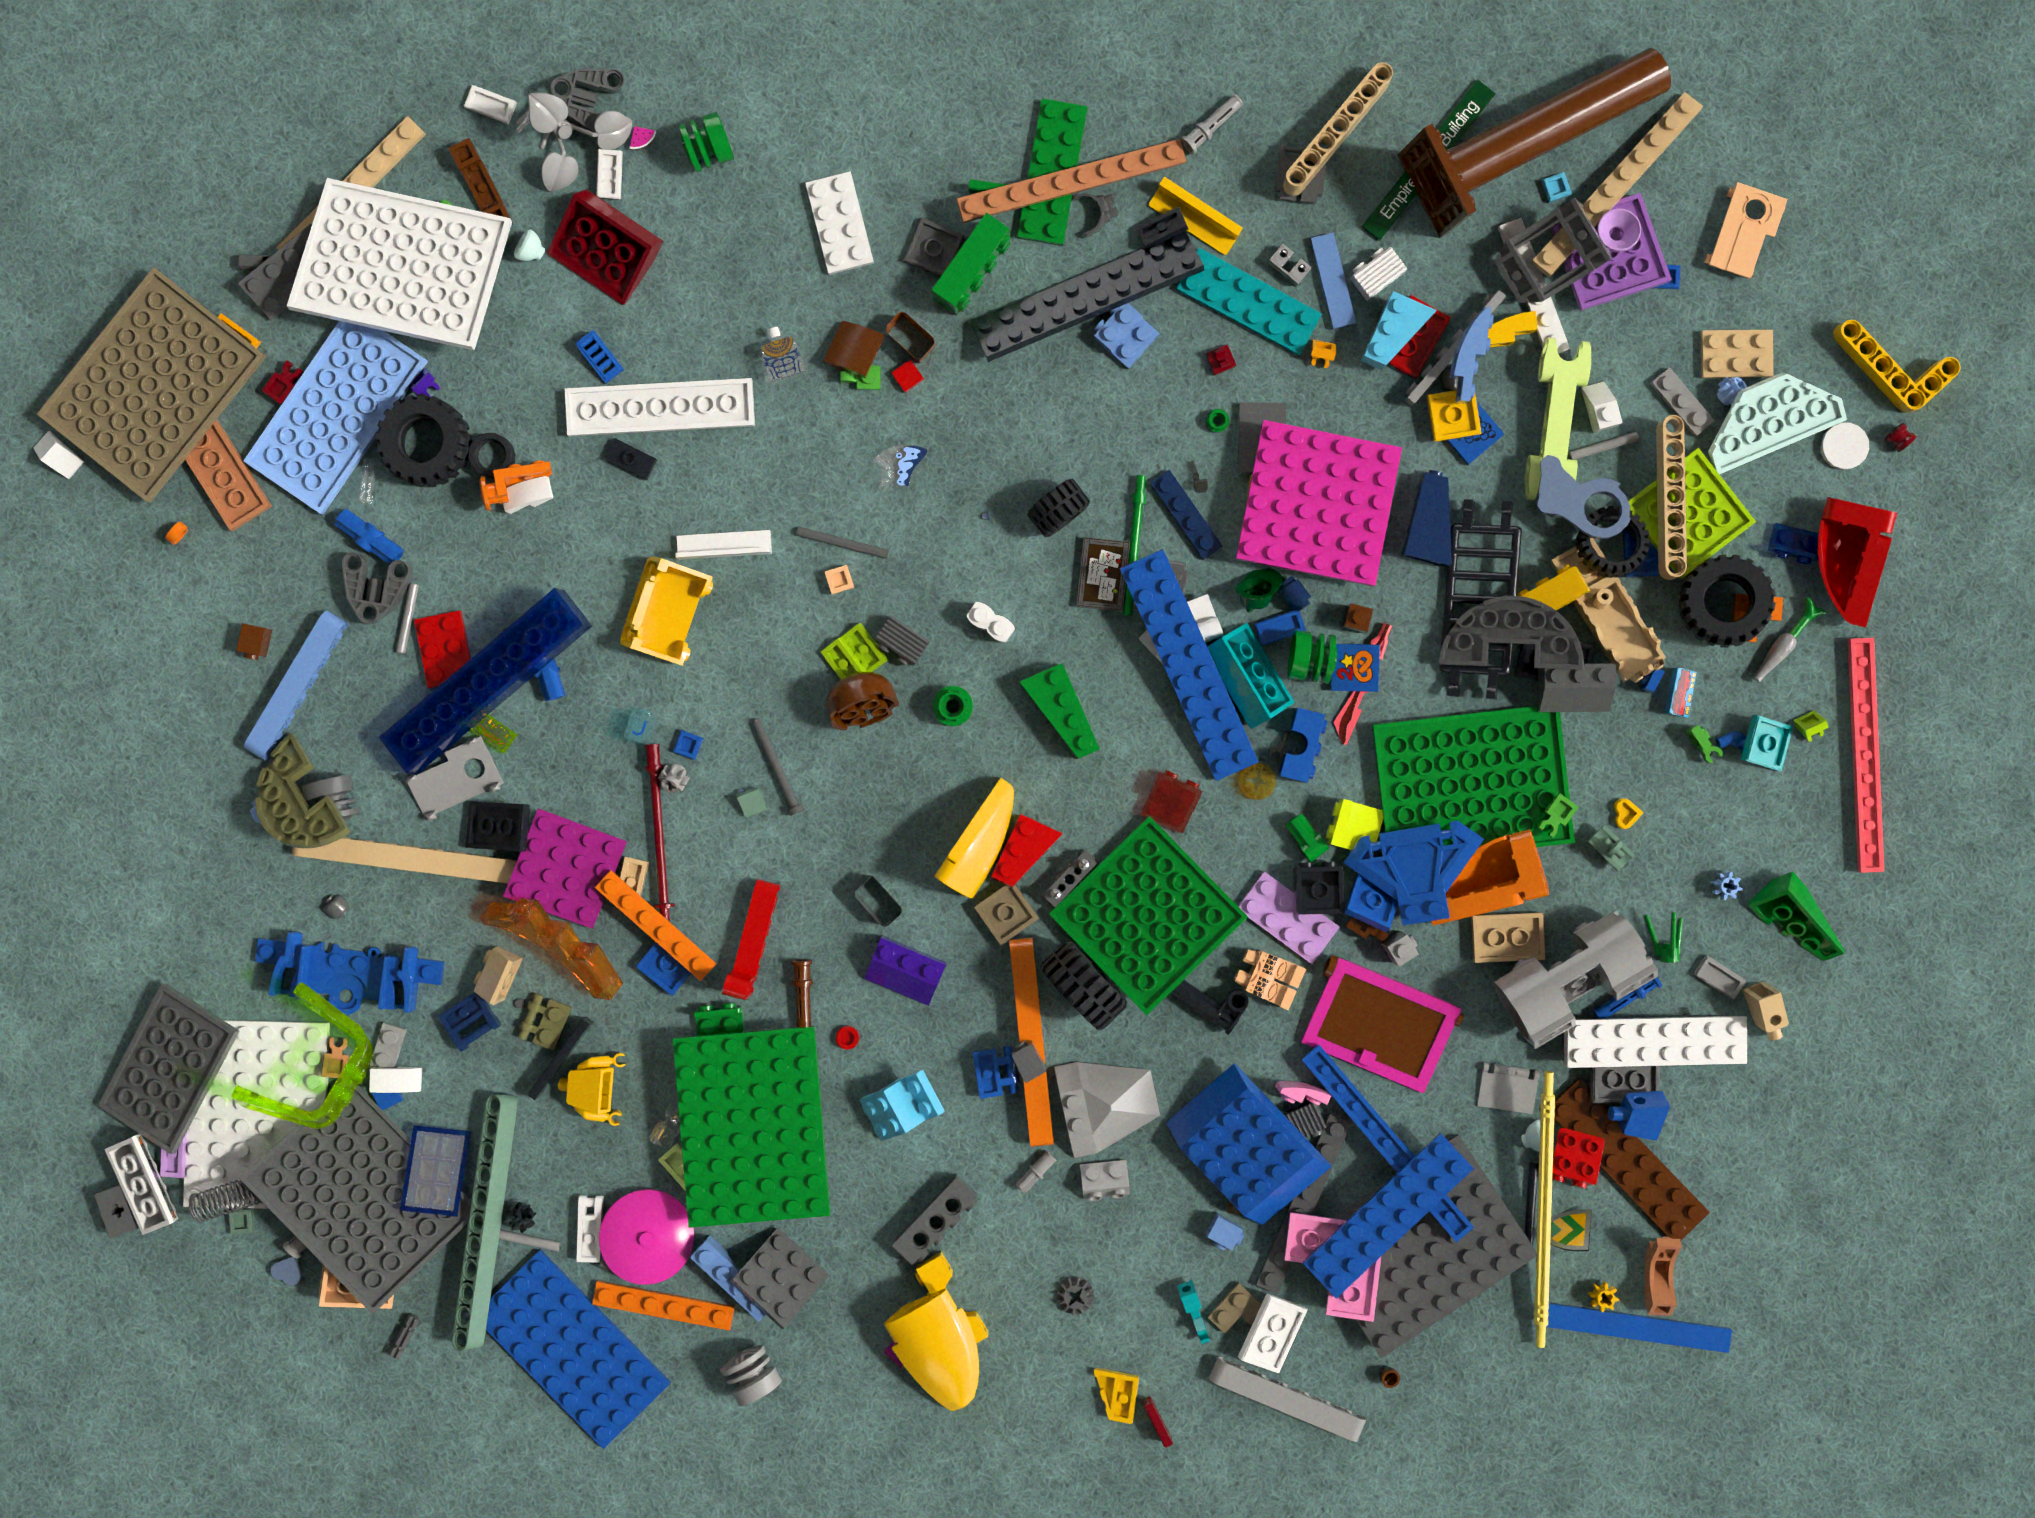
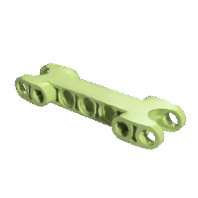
M1548 337L1543 346L1539 361L1538 381L1548 383L1539 456L1529 455L1526 463L1525 497L1527 500H1535L1541 478L1540 463L1547 455L1557 457L1563 469L1576 481L1578 462L1577 460L1567 459L1576 386L1586 387L1590 377V342L1581 341L1576 355L1571 361L1563 360L1559 356L1556 338Z

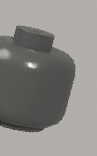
M340 894L334 897L330 895L324 900L326 904L323 906V910L330 918L339 919L347 912L349 905Z

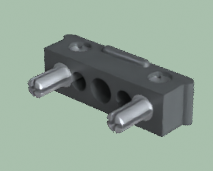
M1085 849L1054 878L1055 881L1041 897L1050 906L1056 907L1068 893L1070 894L1084 880V876L1097 864L1098 860ZM1075 867L1081 868L1079 874L1074 873ZM1068 874H1072L1075 878L1070 884L1064 880ZM1059 884L1065 885V889L1063 891H1060L1058 889Z

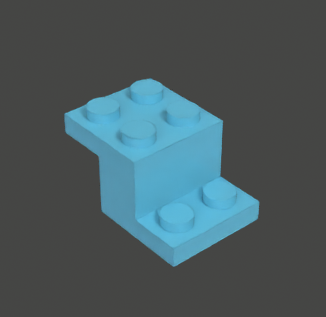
M923 1070L898 1078L881 1090L860 1099L863 1111L869 1117L874 1132L881 1141L907 1133L923 1121L945 1112Z

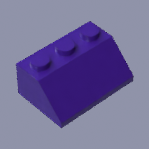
M882 935L864 979L929 1006L947 962Z

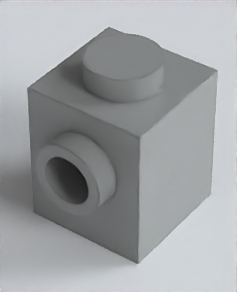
M1398 931L1380 943L1391 962L1399 967L1419 955L1416 950L1418 944L1411 934L1407 935Z

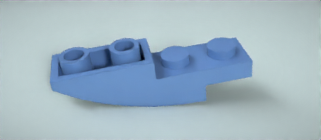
M1491 307L1482 309L1466 328L1455 351L1449 378L1458 379L1455 403L1465 404L1470 402V398L1473 399L1475 384H1472L1473 375H1476L1478 370V361L1475 358L1483 357L1490 349L1491 340L1488 338V330L1492 328L1494 319L1493 314H1491Z

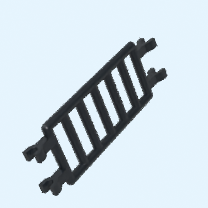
M1464 499L1462 524H1452L1450 530L1451 565L1447 567L1441 648L1452 626L1460 618L1453 617L1454 603L1481 604L1486 600L1502 597L1455 593L1456 579L1508 582L1507 596H1517L1522 529L1519 526H1511L1512 501H1502L1501 525L1473 524L1475 501L1473 499ZM1460 533L1512 535L1511 549L1459 547ZM1458 556L1510 559L1509 573L1457 570ZM1489 643L1488 652H1502L1501 667L1439 664L1440 671L1450 673L1448 696L1459 697L1461 673L1488 675L1486 698L1497 700L1498 676H1508L1511 672L1513 644Z

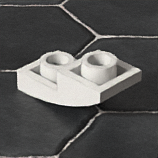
M538 477L507 487L509 502L503 503L505 512L512 514L528 505L536 507L553 499L549 477Z
M372 1067L370 1069L369 1092L400 1093L421 1091L422 1067Z

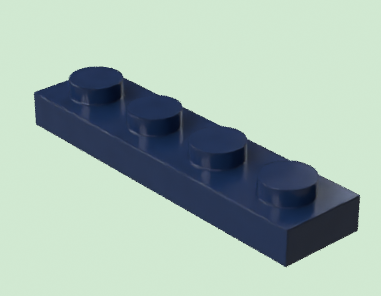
M1170 470L1150 483L1203 560L1223 546Z

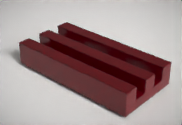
M1151 1396L1144 1399V1408L1163 1446L1167 1448L1173 1445L1172 1437Z

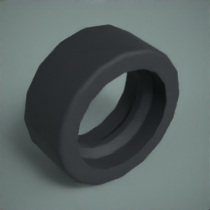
M496 433L479 435L472 441L468 449V459L471 467L477 473L487 478L495 479L493 470L505 469L515 464L516 454L513 445L506 438ZM496 442L504 448L506 454L505 461L497 469H487L479 461V451L486 443Z

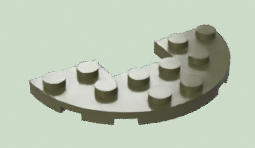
M290 733L270 754L272 759L267 767L262 768L257 781V786L259 787L258 798H255L257 816L264 829L283 844L295 848H316L328 845L343 838L351 831L334 801L329 796H326L311 808L308 806L296 781L311 771L314 766L298 738L293 733Z

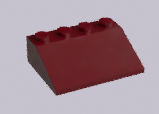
M586 189L573 195L547 254L622 305H625L653 264L664 241Z

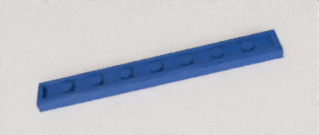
M1548 1302L1549 1316L1546 1327L1729 1353L1732 1335L1731 1328L1607 1310L1601 1312L1599 1309Z

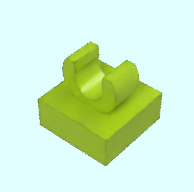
M1815 710L1793 720L1796 729L1809 742L1812 741V735L1818 734L1821 737L1824 734L1823 730L1828 728L1827 720Z

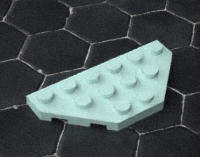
M1784 372L1740 390L1708 451L1712 466L1719 474H1722L1846 421L1842 398Z

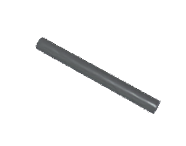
M798 527L796 534L800 537L887 559L889 553L888 549L803 527Z

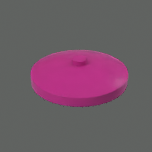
M640 1189L619 1198L606 1212L599 1232L600 1251L607 1266L623 1280L640 1285L659 1283L675 1275L688 1260L694 1242L693 1227L688 1228L686 1208L674 1196L656 1189Z

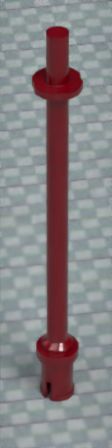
M660 744L644 745L646 753L644 771H647L650 775L659 904L653 906L654 908H660V914L670 921L669 907H675V903H669L660 781L658 779L661 770H663V765L660 763Z

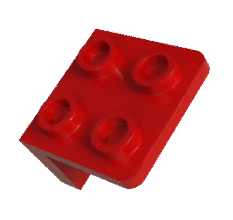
M1560 1128L1557 1133L1553 1153L1552 1181L1564 1183V1180L1571 1181L1572 1186L1581 1189L1596 1185L1605 1144L1604 1139L1571 1129Z

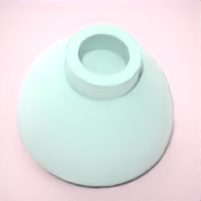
M531 229L527 230L520 238L514 251L516 259L521 261L536 259L539 261L543 256L545 248L542 247L541 241Z
M1540 1120L1531 1123L1526 1133L1521 1136L1525 1148H1532L1538 1152L1540 1149Z

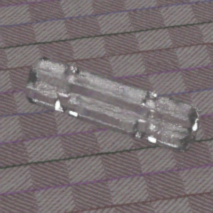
M364 458L363 467L365 469L362 470L360 489L362 491L359 492L358 501L365 504H371L373 500L371 491H374L376 478L374 470L377 469L378 461L374 458Z

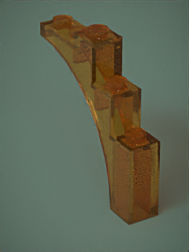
M521 898L515 904L492 902L479 917L484 925L513 932L547 951L581 981L593 998L611 1000L623 985L622 980L599 944L581 942L569 922L551 920L538 899Z

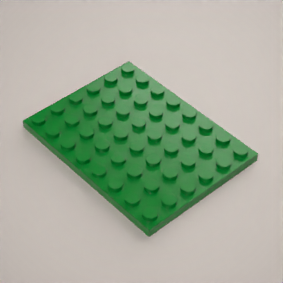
M1538 706L1372 725L1384 833L1439 823L1441 830L1451 829V821L1458 820L1484 838L1480 846L1499 837L1528 829L1531 830L1536 847L1575 843L1572 818L1566 826L1558 825V831L1554 838L1547 835L1551 831L1549 824L1545 825L1543 830L1537 828L1542 820L1548 818L1549 815L1544 811L1557 793H1561L1570 800L1560 712H1538ZM1444 839V845L1453 844V839Z
M815 1026L673 1038L688 1228L830 1216L831 1209Z

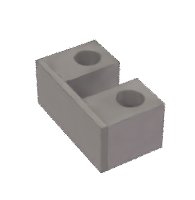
M1282 244L1271 257L1268 264L1297 287L1312 267L1300 259L1288 273L1282 267L1294 252ZM1280 253H1285L1286 257H1281ZM1298 268H1303L1304 272H1299Z

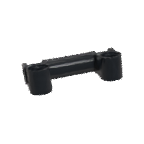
M1186 980L1170 993L1210 1023L1214 1022L1223 1028L1227 1035L1234 1029L1249 1004L1248 996L1240 989L1231 990L1222 1003L1219 1004ZM1236 994H1240L1244 998L1243 1004L1240 1006H1233L1231 1003L1232 997Z

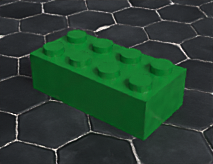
M986 212L932 288L933 299L955 315L959 311L964 312L970 303L969 297L972 292L977 293L984 283L982 279L986 272L991 274L996 267L998 255L1000 253L1004 255L1011 245L1009 242L1011 239L1010 229Z

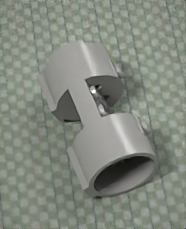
M1617 910L1596 922L1592 921L1588 924L1582 923L1579 925L1575 932H1573L1574 942L1578 950L1572 953L1567 961L1563 963L1559 961L1550 967V971L1547 972L1537 959L1531 957L1527 960L1524 958L1514 965L1513 971L1493 982L1494 990L1510 1019L1523 1037L1535 1049L1576 1025L1575 1017L1568 1004L1601 985L1610 995L1619 1000L1658 977V968L1653 963L1650 956L1646 958L1645 956L1647 953L1642 939L1623 915L1617 916L1619 915Z

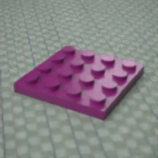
M537 808L527 834L526 852L520 851L503 897L593 929L605 896L595 887L611 870L615 873L627 841Z

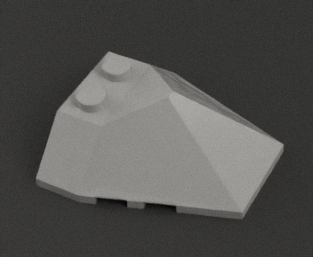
M1072 1062L1054 1066L1074 1158L1096 1154L1160 1116L1150 1069L1084 1062Z

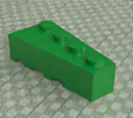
M1063 663L1020 681V684L1078 759L1100 750Z

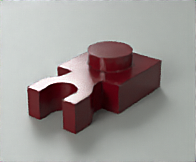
M288 360L283 365L281 375L275 372L262 390L281 405L294 388L293 381L300 378L304 373L300 368H297L294 373H290L293 363Z

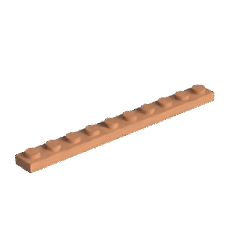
M1177 139L957 198L956 202L962 223H967L983 218L986 212L993 216L1185 164L1187 161L1181 140Z

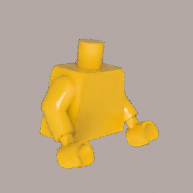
M617 1053L611 1058L609 1055L590 1057L578 1064L576 1070L569 1071L568 1078L562 1077L559 1080L558 1089L567 1092V1104L574 1106L575 1111L585 1120L598 1122L608 1120L613 1126L620 1124V1121H614L612 1116H622V1112L618 1109L610 1112L614 1067H610V1065L614 1064L617 1067L625 1066L626 1063L618 1064L616 1062V1057L626 1056L624 1053Z

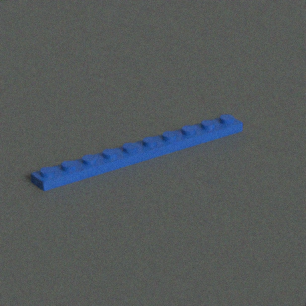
M1319 1044L1301 1059L1396 1172L1402 1169L1414 1157ZM1447 1195L1430 1210L1431 1214L1455 1242H1458L1474 1228Z

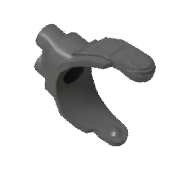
M1083 193L1072 196V201L1081 198L1094 199L1098 202L1101 209L1099 223L1092 230L1083 233L1085 238L1099 232L1106 223L1112 221V218L1119 216L1117 207L1113 208V203H1115L1113 194L1095 196Z

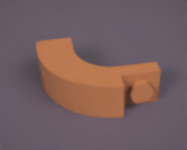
M1661 1237L1656 1238L1655 1242L1649 1241L1645 1256L1644 1280L1645 1302L1648 1315L1671 1316L1677 1305L1673 1285V1270L1675 1260L1682 1248L1680 1239Z

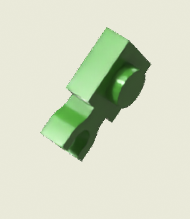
M1557 793L1544 811L1549 815L1548 818L1542 820L1537 828L1543 830L1545 825L1549 824L1551 831L1547 835L1554 838L1558 831V825L1566 826L1579 807L1561 793Z

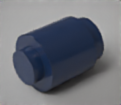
M1291 576L1282 582L1279 587L1281 591L1279 594L1292 611L1298 609L1300 612L1310 604L1308 599L1311 598V595L1298 579L1295 580Z

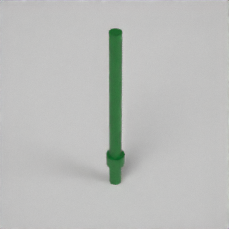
M1137 475L1135 493L1132 494L1134 508L1128 564L1138 560L1143 505L1146 504V495L1144 494L1146 476ZM1126 584L1123 615L1132 616L1134 599Z

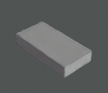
M1708 955L1704 956L1693 975L1732 1000H1735L1746 983L1745 979Z

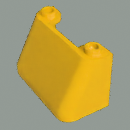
M650 556L646 561L621 634L620 644L683 666L684 661H687L690 655V648H688V643L685 642L699 598L709 595L712 590L713 582L711 581L713 577L662 558Z

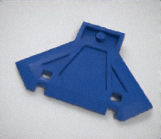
M1458 820L1451 821V829L1441 830L1439 823L1380 833V841L1371 842L1369 835L1362 836L1343 863L1398 901L1402 926L1450 918L1446 892L1484 838ZM1444 839H1453V844L1444 845ZM1382 850L1383 856H1373V851Z

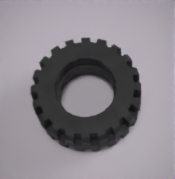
M418 394L417 397L413 395L405 396V401L403 402L398 399L393 403L394 408L392 410L387 408L383 414L386 415L384 421L379 420L377 424L381 428L380 433H375V440L379 442L376 450L377 454L382 456L381 462L383 465L389 468V472L394 476L415 486L436 487L438 483L442 485L448 483V478L450 477L456 478L460 474L458 469L466 467L468 462L465 461V458L468 455V445L472 442V435L467 431L470 429L468 423L462 419V414L454 409L453 406L437 397ZM427 419L432 420L442 429V448L433 459L423 463L415 462L408 457L405 450L406 434L415 423Z
M1724 554L1718 555L1715 559L1711 557L1705 560L1703 564L1698 565L1692 571L1682 586L1679 607H1681V619L1686 622L1685 627L1689 632L1692 630L1696 634L1695 638L1699 641L1703 639L1711 646L1716 644L1720 645L1721 648H1728L1730 645L1736 647L1746 641L1749 642L1764 629L1775 609L1774 597L1776 594L1775 589L1771 588L1772 580L1770 576L1766 577L1763 572L1765 570L1760 565L1756 567L1752 564L1753 560L1749 558L1746 560L1740 559V555L1733 554L1732 557H1727ZM1721 580L1732 581L1739 584L1746 591L1750 604L1745 616L1735 622H1722L1709 614L1704 605V596L1706 590L1713 583Z
M1065 941L1042 962L1041 970L1066 1000L1097 1030L1104 1029L1126 1009L1127 1000L1073 942Z

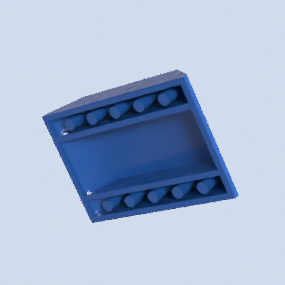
M1235 1063L1166 1122L1179 1148L1244 1217L1262 1225L1332 1166Z

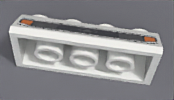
M141 1134L105 1149L142 1235L167 1226L179 1219L175 1206L172 1204L166 1191V1186L157 1171V1166L149 1153L147 1143Z

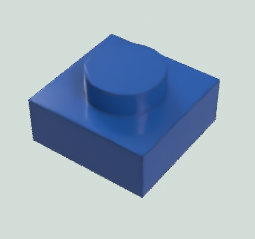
M1661 669L1653 670L1648 675H1644L1640 680L1642 683L1640 689L1647 693L1655 692L1665 671Z

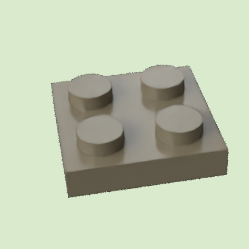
M1016 884L1012 888L1004 885L974 906L1000 945L1039 919Z

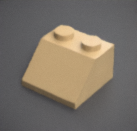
M498 946L492 948V951L488 950L483 960V963H486L482 972L479 971L475 977L474 984L476 987L474 992L492 1005L504 1001L523 957Z

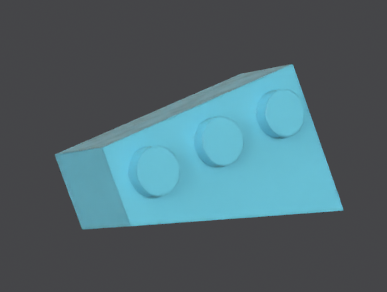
M1393 291L1387 300L1360 361L1382 370L1430 319L1436 310Z

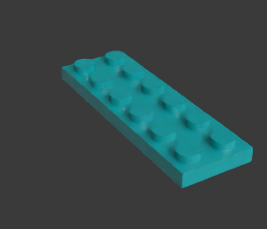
M1198 248L1197 253L1204 265V271L1181 280L1176 290L1300 356L1322 313L1209 252Z

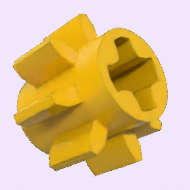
M1605 1281L1602 1282V1286H1597L1593 1283V1292H1588V1295L1593 1298L1590 1304L1593 1307L1599 1305L1598 1308L1601 1312H1604L1605 1308L1614 1310L1613 1305L1615 1301H1619L1614 1296L1617 1289L1614 1286L1608 1288V1283ZM1603 1293H1605V1297H1606V1299H1605L1604 1301L1602 1300V1297H1601V1295H1602Z

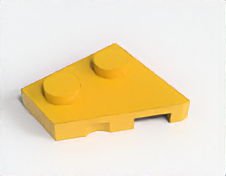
M1095 1368L1094 1375L1097 1377L1100 1394L1106 1405L1108 1419L1132 1424L1139 1375Z

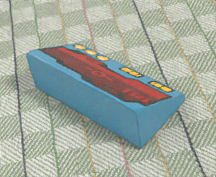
M1678 667L1673 668L1664 714L1688 718L1697 672Z

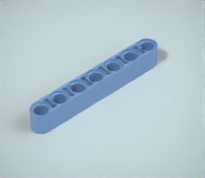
M325 611L319 617L244 743L246 750L263 760H267L271 756L270 751L272 748H276L283 736L282 731L284 728L287 729L295 716L294 711L296 708L299 709L307 696L305 694L307 689H311L319 676L317 674L319 669H323L331 656L329 654L331 649H335L343 635L341 634L343 629H347L348 623L329 611Z

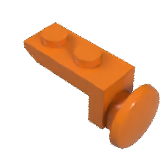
M535 461L530 465L524 466L513 464L505 469L493 470L495 483L486 484L485 476L480 477V494L485 510L491 511L490 504L509 502L506 486L552 475L550 462Z

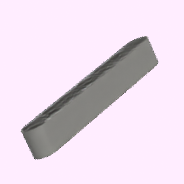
M1220 1356L1217 1357L1209 1376L1211 1382L1354 1442L1358 1441L1366 1422V1418L1358 1414L1356 1416L1346 1408L1338 1405L1336 1407L1330 1405L1331 1402L1317 1396L1313 1398L1309 1396V1393L1298 1388H1289L1286 1383L1274 1378L1270 1380L1262 1373L1252 1369L1248 1371L1244 1369L1245 1366L1230 1360L1229 1362L1224 1361L1223 1357Z

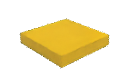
M1457 390L1427 395L1433 442L1481 434L1475 394L1473 399L1470 398V402L1465 404L1455 403Z

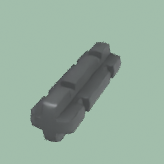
M410 1313L406 1317L404 1325L401 1327L393 1346L389 1350L391 1357L399 1359L402 1356L404 1348L415 1331L414 1328L417 1327L420 1321L417 1315Z

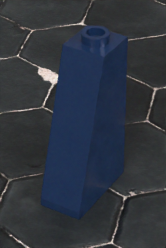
M1429 470V472L1421 475L1401 556L1448 567L1451 565L1448 478L1442 476V472Z

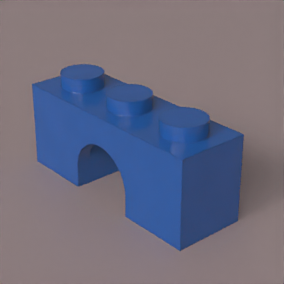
M1295 708L1289 731L1302 735L1305 747L1297 755L1283 754L1278 776L1308 783L1309 779H1313L1316 766L1313 765L1314 757L1319 756L1322 745L1318 741L1320 734H1324L1327 727V720H1324L1325 714Z

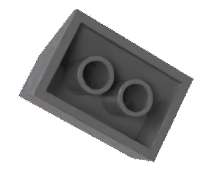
M1584 664V670L1538 668V712H1609L1616 689V664Z

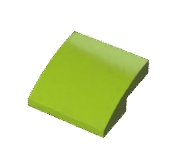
M858 623L842 637L836 639L821 651L840 679L853 673L873 672L888 661L862 623Z

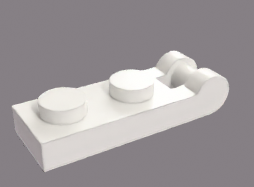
M587 1195L579 1196L577 1262H601L602 1254L599 1246V1232L603 1221L604 1196H596L595 1198H588ZM587 1207H594V1214H587Z

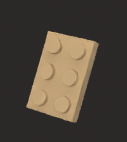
M1773 330L1701 331V378H1770L1774 376Z
M1542 912L1471 916L1474 963L1520 961L1524 958L1528 960L1531 957L1537 960H1545Z

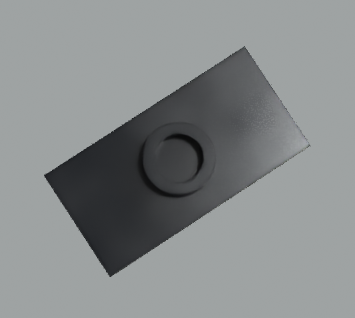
M614 438L604 458L645 480H648L657 462L656 458Z

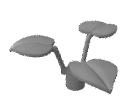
M548 93L528 94L529 121L532 127L541 133L552 132L556 136L555 140L558 142L561 154L556 152L549 153L542 163V181L549 192H555L569 186L578 175V164L573 157L565 156L566 151L562 143V139H567L571 136L572 130L591 137H597L598 146L605 150L618 148L630 135L632 120L617 111L601 113L594 123L596 132H591L566 120L568 107L561 98Z

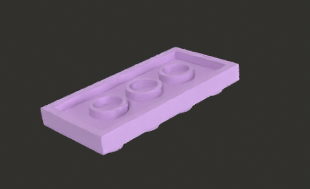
M1265 871L1238 905L1248 918L1311 964L1314 963L1340 928L1323 914L1296 915V894Z

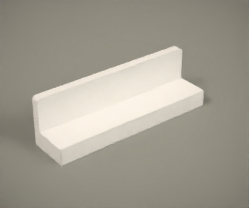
M761 530L677 536L678 553H675V558L683 560L772 554L771 531Z

